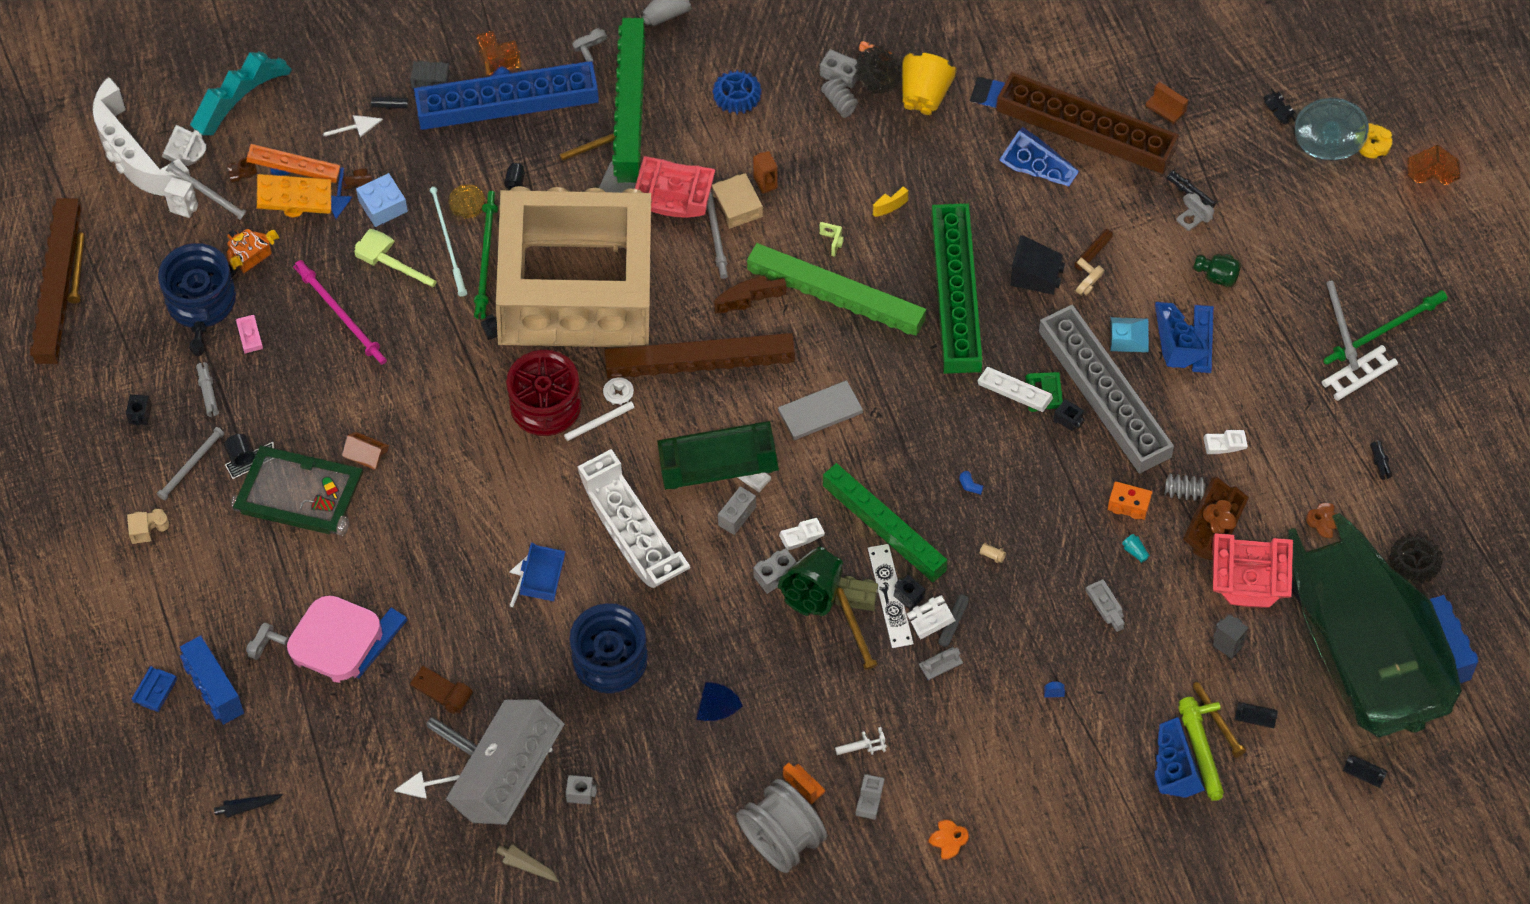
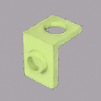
M820 222V234L834 238L831 256L835 257L838 247H842L844 237H842V227ZM824 228H830L834 232H828Z

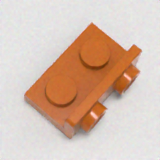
M788 763L783 767V778L810 804L814 803L825 793V789L799 764L793 767Z

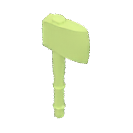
M369 229L361 241H358L355 245V256L373 266L380 261L431 287L436 285V280L386 255L385 253L393 245L394 240L382 232Z

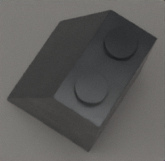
M1020 235L1012 264L1010 286L1054 295L1055 289H1059L1061 283L1059 274L1063 273L1065 268V262H1062L1063 254L1026 236Z

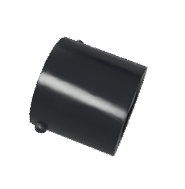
M235 434L224 442V447L234 467L248 465L254 460L255 453L245 434Z

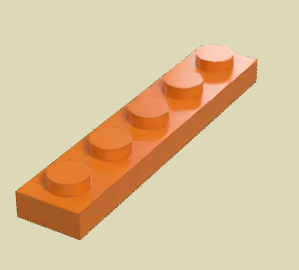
M254 144L250 145L246 160L249 163L303 176L331 179L333 183H336L340 170V165Z

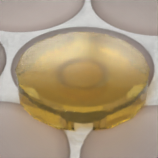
M461 185L450 193L448 199L450 210L455 215L462 216V218L475 217L481 213L482 206L485 204L484 193L474 185Z

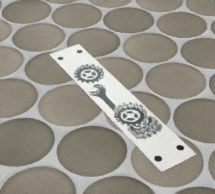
M889 544L868 547L892 648L912 645L913 640L904 605L893 596L894 585L898 580Z

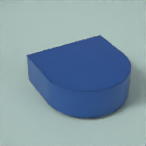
M1050 682L1044 687V697L1065 696V685L1061 682Z

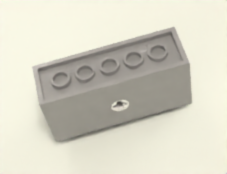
M504 700L446 800L472 823L507 824L546 755L552 751L551 747L563 728L564 723L539 700Z

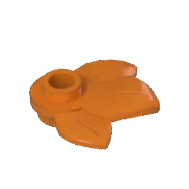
M943 820L938 822L940 830L934 832L928 842L935 847L942 848L941 858L946 860L959 853L960 846L967 843L969 833L966 828L956 826L953 821ZM961 833L960 838H955V835Z

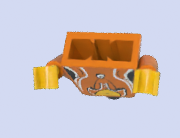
M235 229L231 230L227 235L230 239L227 243L228 250L226 252L228 264L232 266L233 270L239 266L241 271L246 273L272 254L269 243L273 245L275 243L274 240L280 238L275 230H271L267 234L252 232L249 229H245L239 234Z

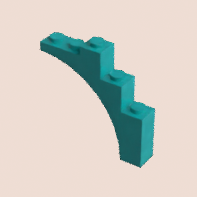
M249 52L241 70H229L220 88L207 90L190 126L201 135H214L228 112L248 92L269 79L289 75L292 69L281 58L270 59L263 52Z

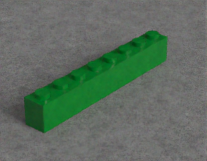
M836 463L823 474V487L931 582H935L947 571V559L840 465Z

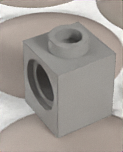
M568 775L566 788L567 802L591 804L592 797H596L597 785H593V777ZM579 788L586 789L584 792H578L577 790Z

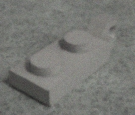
M1102 579L1087 586L1085 591L1107 624L1112 623L1117 632L1124 629L1125 623L1122 620L1124 616L1122 608L1105 581Z

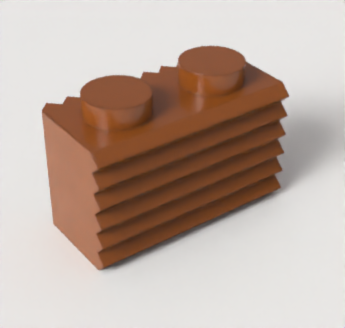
M769 151L758 153L753 157V177L761 192L766 193L778 188V165H776Z

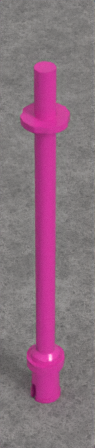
M303 260L297 261L293 268L301 275L302 281L310 283L364 344L366 347L365 354L367 356L373 355L381 365L385 364L387 359L379 351L380 344L378 342L372 343L315 279L316 273L310 270Z

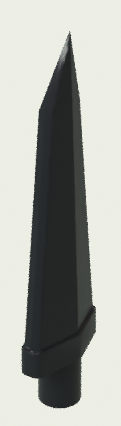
M283 794L223 801L224 806L214 808L215 816L226 814V818L274 803Z

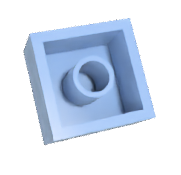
M389 173L356 188L358 200L375 227L408 212L406 199Z

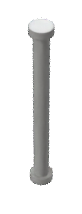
M171 161L166 169L167 172L171 171L184 181L192 183L193 187L237 215V218L241 220L246 212L244 209H239L176 167L175 163Z
M215 427L214 433L170 482L157 492V495L165 501L168 498V494L218 438H222L225 435L220 428Z

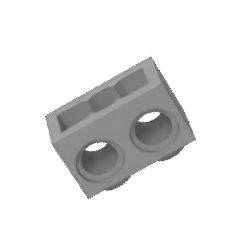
M833 50L828 51L820 64V76L827 80L840 78L842 83L849 88H853L862 71V62Z
M786 548L782 551H776L770 558L765 561L762 560L753 568L754 578L768 594L778 587L779 579L787 569L796 563V560ZM785 563V564H787V565H786V566H781V565H779V564ZM770 573L771 575L765 576L763 574Z

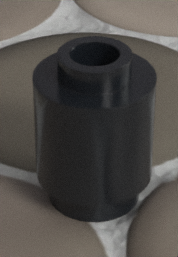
M512 163L507 168L504 185L508 190L518 186L522 187L525 175L523 165Z

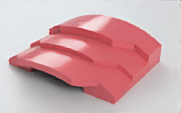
M644 156L635 189L643 193H651L652 212L672 217H698L705 215L715 169L682 165Z
M1215 533L1212 544V591L1221 593L1230 605L1269 608L1279 598H1291L1293 540L1273 538L1270 543L1234 540V535Z

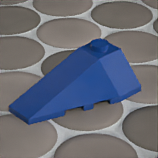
M1024 127L1017 132L1000 158L1001 162L1014 171L1045 178L1066 186H1070L1079 173L1077 168Z
M1156 302L1155 309L1162 354L1167 367L1186 368L1207 356L1209 350L1202 336H1197L1194 332L1195 328L1184 321L1185 316L1174 303Z

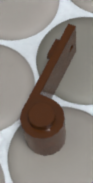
M425 666L420 668L410 683V686L445 706V709L452 714H455V712L460 713L473 695L472 689L464 683L457 682L455 685Z

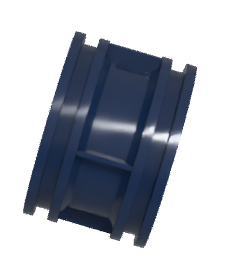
M192 243L174 249L162 261L158 272L159 285L164 296L166 308L176 322L192 328L194 322L202 321L206 327L221 322L229 315L236 302V291L228 261L223 253L211 245Z
M605 603L595 605L581 613L573 623L570 631L572 662L578 679L585 686L601 693H617L631 688L640 680L646 670L648 660L646 634L642 621L632 610L618 604ZM597 635L595 640H591L592 636Z

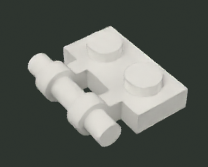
M942 595L935 599L934 597L930 598L929 602L920 607L917 605L912 611L907 613L920 640L955 622L947 604L944 603Z

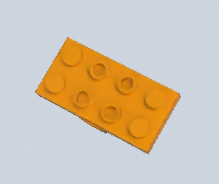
M257 174L256 209L284 210V214L288 217H299L303 212L330 214L331 179Z

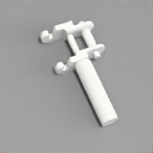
M881 727L878 728L879 739L870 741L865 736V731H863L862 741L835 747L836 754L840 755L868 747V752L873 755L874 751L881 749L885 752L887 746L884 745L885 737ZM880 742L881 744L876 747H872L871 745L872 743Z

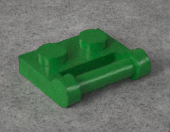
M1031 373L1025 376L1027 384L1036 387L1035 383L1041 382V390L1052 394L1053 399L1046 409H1058L1063 402L1060 373ZM1028 406L1029 411H1031V412H1036V411H1038V410H1036V409H1034V408Z

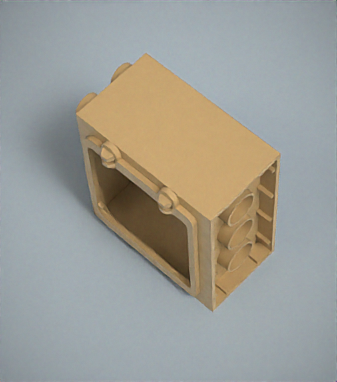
M521 186L514 187L510 191L501 190L496 289L498 345L649 346L651 193H643L638 189H626L622 193L605 192L600 188H590L585 192H568L561 187L550 188L548 191H531ZM530 246L613 248V252H618V248H625L627 250L626 281L524 279L525 251Z

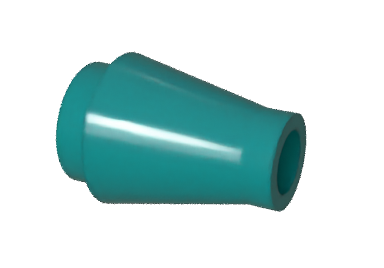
M1132 534L1123 541L1124 550L1141 563L1150 557L1139 536L1136 537Z

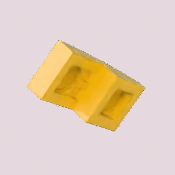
M902 187L892 197L885 193L873 204V216L878 217L888 214L904 205L908 201L909 190Z

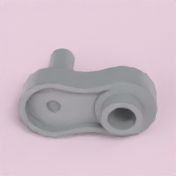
M598 28L591 31L590 35L575 40L572 45L575 51H582L586 62L592 61L593 63L594 60L588 47L602 43L607 39V35L604 30Z
M265 622L261 625L255 639L247 645L246 652H248V657L257 660L270 639L286 645L288 638L273 632V625Z

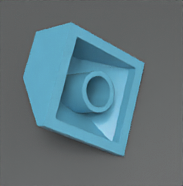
M1111 317V351H1149L1148 319Z

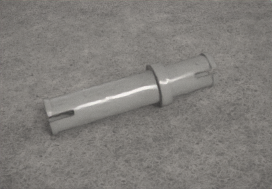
M203 362V368L201 363L196 365L199 376L198 384L202 389L207 416L212 417L211 412L213 411V416L219 414L212 386L213 378L210 376L208 364Z

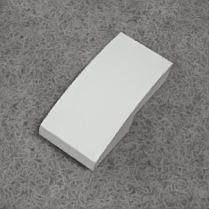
M1226 430L1224 434H1205L1203 437L1207 454L1235 452L1247 449L1248 447L1244 430Z
M814 518L800 522L798 527L781 531L779 536L785 548L789 551L824 536L825 532L818 519Z

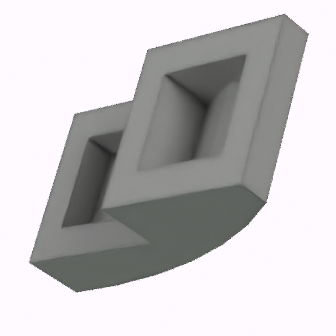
M864 775L856 816L876 820L885 778Z

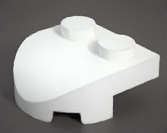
M176 125L162 157L172 162L179 158L185 166H189L200 160L206 150V144H204L202 135L198 131L194 130L192 133Z

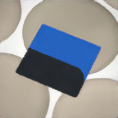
M977 77L970 102L996 108L997 97L1005 83Z

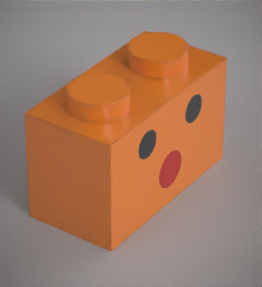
M1115 481L1109 499L1108 510L1115 514H1124L1134 519L1145 520L1153 491Z

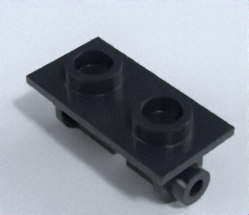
M1271 88L1273 94L1266 95L1263 98L1264 103L1272 112L1278 108L1273 114L1281 124H1288L1290 118L1296 121L1293 116L1295 113L1293 108L1289 104L1286 106L1283 103L1285 99L1279 91L1275 93Z
M1238 702L1235 720L1274 729L1278 710Z
M1352 754L1349 755L1343 772L1378 788L1381 787L1388 773L1384 768H1380Z

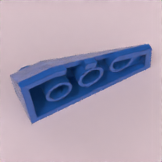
M1179 717L1160 724L1158 737L1159 752L1156 757L1157 770H1155V778L1160 793L1186 798L1204 791L1198 768Z

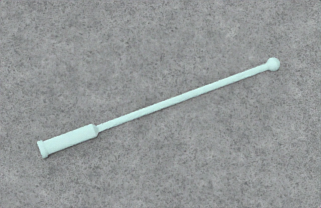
M431 187L430 193L434 197L454 269L452 271L458 295L465 296L467 295V290L465 289L460 269L456 265L436 194L437 188Z

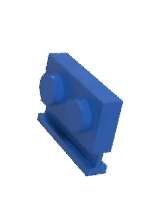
M150 666L132 697L133 703H139L143 707L159 712L176 683L177 677Z

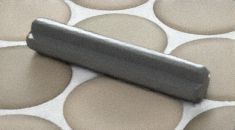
M958 596L951 612L955 622L944 627L939 638L941 646H949L968 604L969 598L967 596Z
M430 717L426 723L429 729L472 756L477 747L476 744L436 718Z

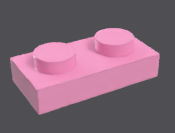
M250 315L236 319L244 353L263 349L255 316Z

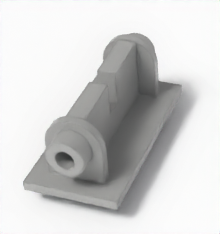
M952 647L919 663V666L927 679L930 680L963 664L959 657V649Z

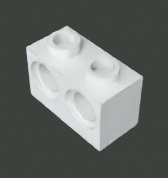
M171 177L164 190L169 210L172 213L190 218L198 207L193 185L190 182Z

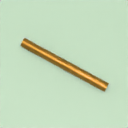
M614 133L559 154L560 158L563 161L615 140Z

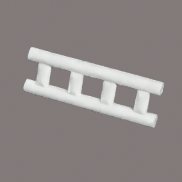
M1381 345L1357 360L1359 367L1367 375L1358 379L1352 372L1354 370L1351 369L1349 364L1323 380L1322 385L1325 388L1332 385L1337 391L1334 394V398L1336 401H1339L1398 365V362L1394 358L1388 361L1382 354L1386 349ZM1374 358L1382 365L1375 370L1367 363ZM1344 376L1352 382V384L1345 388L1338 382Z

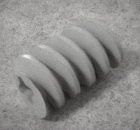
M840 78L827 81L821 88V91L829 99L833 107L836 108L837 112L840 113L841 117H848L854 112L858 100L854 98V95L850 93V90L846 88V85L842 83Z
M1169 473L1166 479L1164 497L1169 492L1170 498H1173L1174 494L1177 493L1178 499H1181L1182 495L1185 494L1186 500L1189 499L1190 495L1193 496L1194 501H1196L1198 496L1202 500L1205 492L1203 477H1200L1198 482H1196L1195 476H1192L1189 481L1187 475L1181 480L1179 474L1173 479L1172 473Z

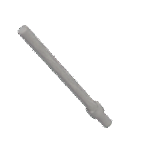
M711 190L707 208L716 251V266L719 267L720 278L724 279L728 277L726 270L727 260L723 254Z
M1328 281L1327 288L1346 348L1344 352L1350 362L1351 369L1357 370L1359 365L1356 358V348L1352 345L1334 282Z

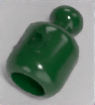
M1215 254L1211 260L1207 259L1204 255H1197L1193 269L1197 272H1207V280L1214 284L1233 287L1237 281L1241 263L1229 254Z

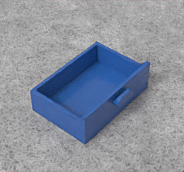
M531 542L527 561L523 560L520 571H524L520 586V595L554 602L565 559V551L538 546Z

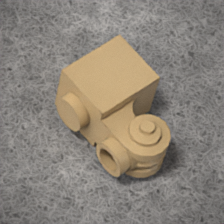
M155 509L152 513L135 512L127 515L129 536L132 544L152 541L151 530L154 527L161 532L166 531L169 527L167 515L162 509Z

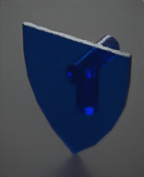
M705 682L696 720L716 721L724 719L743 707V704L739 697L728 687L718 683Z

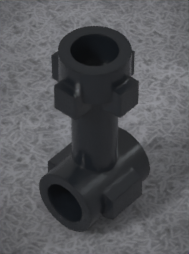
M196 321L191 329L192 332H195L194 339L190 342L189 348L195 356H201L205 351L204 343L201 341L202 333L206 332V326L204 322Z

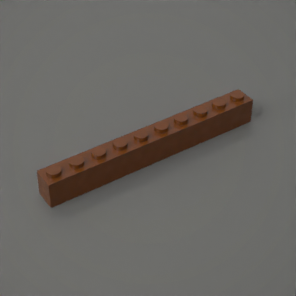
M57 198L56 205L52 207L54 218L50 221L51 236H48L47 239L49 249L45 252L46 267H43L42 270L44 280L40 283L41 298H38L37 301L39 312L35 314L36 329H33L32 333L34 343L30 346V356H33L35 364H58L68 302L67 296L70 289L77 234L82 212L79 198Z
M793 333L604 349L607 378L638 377L641 375L655 376L664 373L675 374L677 372H695L698 370L712 371L721 368L732 369L734 367L768 366L771 364L795 362Z

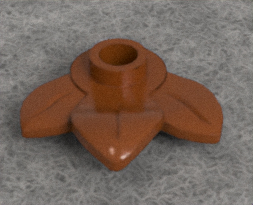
M1219 500L1216 504H1210L1203 511V517L1210 523L1214 534H1224V529L1236 527V518L1230 513L1232 504L1226 500Z
M1331 503L1319 504L1316 509L1310 510L1306 516L1307 524L1312 528H1316L1318 534L1325 538L1332 539V529H1337L1344 525L1341 516L1334 513V505Z

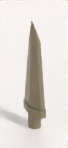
M512 844L509 849L501 845L498 847L496 853L505 857L503 860L504 864L559 883L551 869L517 848V846Z

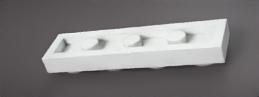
M987 367L978 379L980 386L1041 412L1046 409L1053 399L1051 393L990 367Z

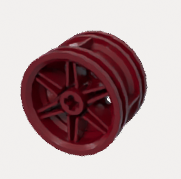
M537 350L524 354L510 367L506 380L510 411L513 420L522 430L537 436H551L566 431L576 422L582 406L578 370L568 357L552 350Z

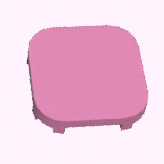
M324 596L315 600L290 636L287 643V651L294 664L299 668L302 665L331 677L333 682L340 683V680H346L352 676L355 678L360 673L358 668L376 640H381L383 635L381 623L377 615L368 609L335 596Z

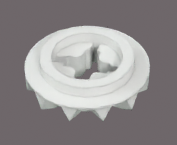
M624 378L609 380L603 389L606 401H610L613 405L628 403L629 399L633 397L634 392L632 384ZM615 389L618 391L622 390V395H615Z

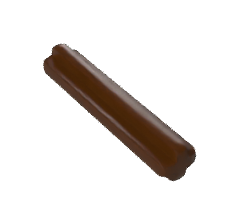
M1105 229L1076 260L1074 267L1082 271L1083 268L1077 264L1078 260L1082 257L1089 263L1113 237V232Z

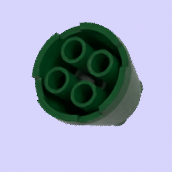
M817 547L787 569L779 579L778 589H781L785 596L784 601L792 609L805 616L814 614L822 617L828 614L835 602L843 572V561L826 551L823 547Z

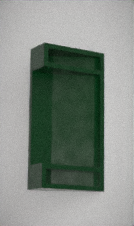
M770 421L657 440L665 490L760 473H772L779 470Z

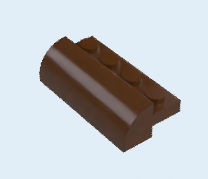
M1217 476L1211 479L1183 537V540L1194 548L1192 552L1195 555L1207 560H1213L1212 544L1214 533L1211 530L1210 523L1203 517L1204 509L1210 504H1216L1219 500H1226L1232 504L1230 513L1236 518L1237 524L1249 499L1236 486L1230 488ZM1234 528L1224 529V534L1232 535Z

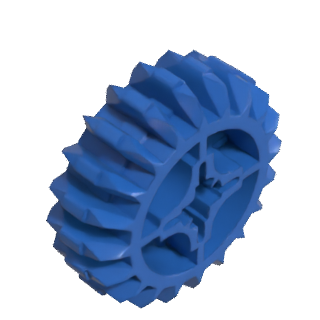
M738 69L736 72L730 70L729 74L723 73L722 77H718L717 82H715L713 89L714 101L717 102L718 107H722L723 112L728 110L729 114L732 112L738 114L742 111L745 114L746 110L751 111L752 107H756L757 102L760 101V83L757 82L756 77H752L751 73L746 74L745 70L742 73Z

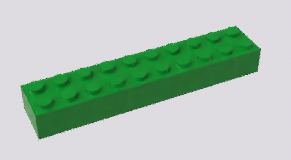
M622 18V25H619V36L622 37L618 39V50L621 51L617 54V64L620 65L617 68V96H615L616 124L614 125L615 140H613V175L617 177V183H636L640 172L645 28L644 18Z
M969 203L932 205L931 220L944 374L981 372L982 349Z

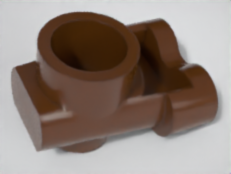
M247 157L242 158L238 164H235V162L227 164L231 183L238 182L242 178H251L253 175L258 174L256 165L246 162Z
M365 168L354 170L353 176H345L342 180L343 189H352L353 187L365 185L372 181V176L368 174Z

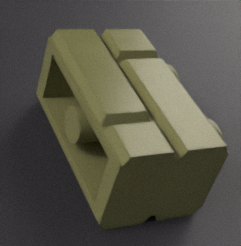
M851 576L841 577L839 587L844 590L850 607L874 611L878 595V583L871 579L861 581ZM836 594L835 605L841 606V603Z

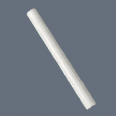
M630 401L564 434V437L569 441L633 409L634 405Z

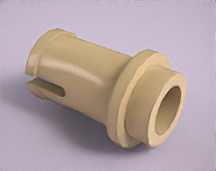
M984 543L980 549L981 555L995 560V563H1002L1005 559L1006 552L1002 548L997 549Z

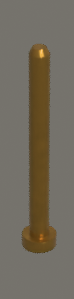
M82 232L77 234L71 293L67 296V301L73 304H77L81 300L78 292L85 238Z
M839 587L837 589V596L865 661L864 669H872L878 664L876 660H872L844 590Z
M1195 682L1193 688L1203 704H1211L1212 701L1201 684ZM1218 710L1209 712L1231 745L1233 756L1235 758L1242 756L1247 751L1246 748L1238 743Z

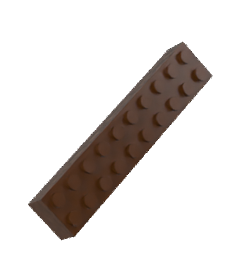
M1011 72L997 97L996 111L1161 174H1164L1178 145L1179 134Z

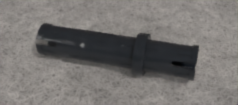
M1175 170L1168 174L1167 180L1176 185L1179 191L1186 194H1194L1195 192L1202 198L1201 202L1204 205L1208 204L1212 208L1215 207L1216 201H1213L1191 184L1188 178H1183Z

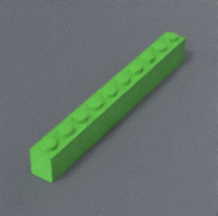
M756 243L747 259V270L753 274L765 276L771 281L785 278L786 287L795 288L804 294H810L822 301L831 302L837 307H843L855 314L864 315L873 321L882 322L888 327L897 328L906 334L917 336L926 319V309L764 245Z

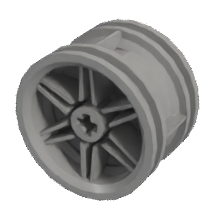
M776 779L772 782L771 786L764 789L765 798L759 804H746L744 809L737 812L736 817L744 834L757 851L775 868L787 873L792 870V866H796L800 862L799 853L806 847L810 849L817 848L819 843L827 839V833L820 818L808 802L789 784Z

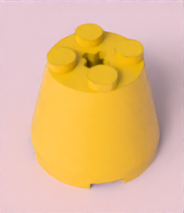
M911 53L907 54L902 63L904 108L920 110L922 114L931 115L932 111L938 109L956 74V67H951L948 65V60L933 54L922 53V56H913Z

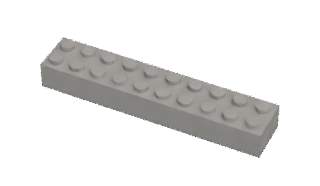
M1070 305L1041 319L1039 333L1140 474L1172 458L1174 445L1075 307Z

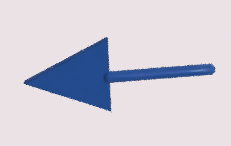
M343 167L340 168L337 196H331V210L335 219H337L352 199V196H341Z

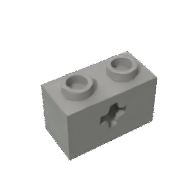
M739 487L719 512L718 526L735 535L756 508V495Z

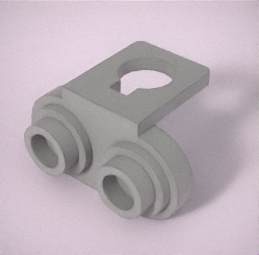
M1188 193L1183 197L1184 203L1189 209L1177 217L1176 221L1187 231H1190L1202 221L1209 222L1213 219V208L1208 204L1204 205L1196 193ZM1195 216L1193 223L1187 224L1184 222L1185 217Z

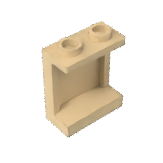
M746 173L712 185V195L714 198H717L726 216V224L729 229L763 217V206Z

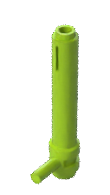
M1186 697L1179 701V712L1183 715V725L1187 727L1207 795L1212 801H1217L1223 798L1222 794L1224 792L1202 725L1203 718L1201 714L1220 710L1221 707L1219 702L1199 707L1198 702L1193 697Z

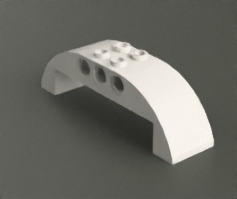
M108 78L100 86L93 103L94 121L101 143L106 151L105 154L110 162H115L119 173H124L137 187L152 194L165 196L164 190L171 177L181 178L171 171H166L169 165L159 169L115 116L125 111L119 88ZM179 158L173 161L176 167L190 175L189 170Z
M612 449L578 466L583 485L599 518L628 563L644 583L651 588H655L690 569V565L680 551L677 553L673 552L622 476L621 463Z

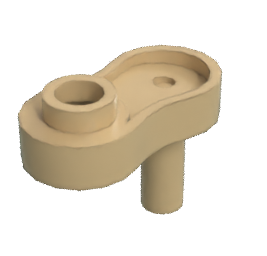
M1081 257L1077 264L1090 275L1081 282L1075 291L1080 296L1083 294L1087 296L1094 288L1092 285L1102 276L1105 270L1100 265L1093 268Z

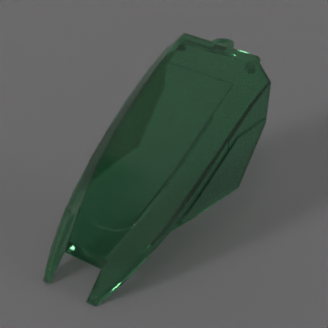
M1340 513L1333 515L1332 518L1342 541L1305 552L1296 529H1289V540H1293L1292 570L1302 604V611L1327 669L1357 725L1380 738L1404 729L1409 732L1422 731L1426 728L1425 722L1451 714L1462 689L1454 655L1432 601L1407 579L1391 569L1368 539Z

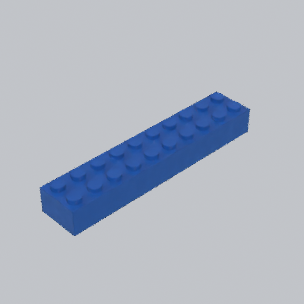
M592 61L414 88L421 130L599 102Z

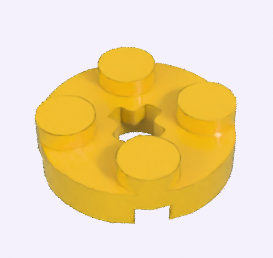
M1367 123L1368 138L1365 145L1359 150L1360 154L1373 159L1381 155H1387L1392 146L1391 131L1379 125ZM1366 132L1356 135L1355 145L1358 148L1362 145ZM1371 139H1374V140H1376V141H1378V142H1375L1374 144H1372V143H1371Z

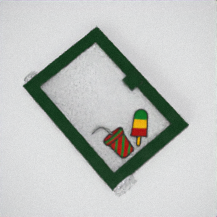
M260 445L238 496L234 495L232 497L231 506H233L234 511H239L243 515L329 535L333 533L345 536L349 526V518L345 517V514L361 479L363 469Z

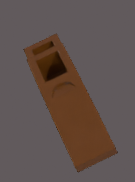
M760 276L741 282L729 288L714 300V312L717 314L733 310H745L751 307V301L753 300L760 301L764 298L786 295L785 278L766 282L765 276Z

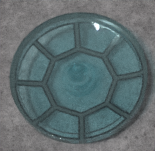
M1324 98L1308 104L1301 110L1295 122V137L1300 147L1308 154L1323 160L1348 158L1356 154L1365 145L1368 138L1369 124L1365 113L1354 103L1340 98Z

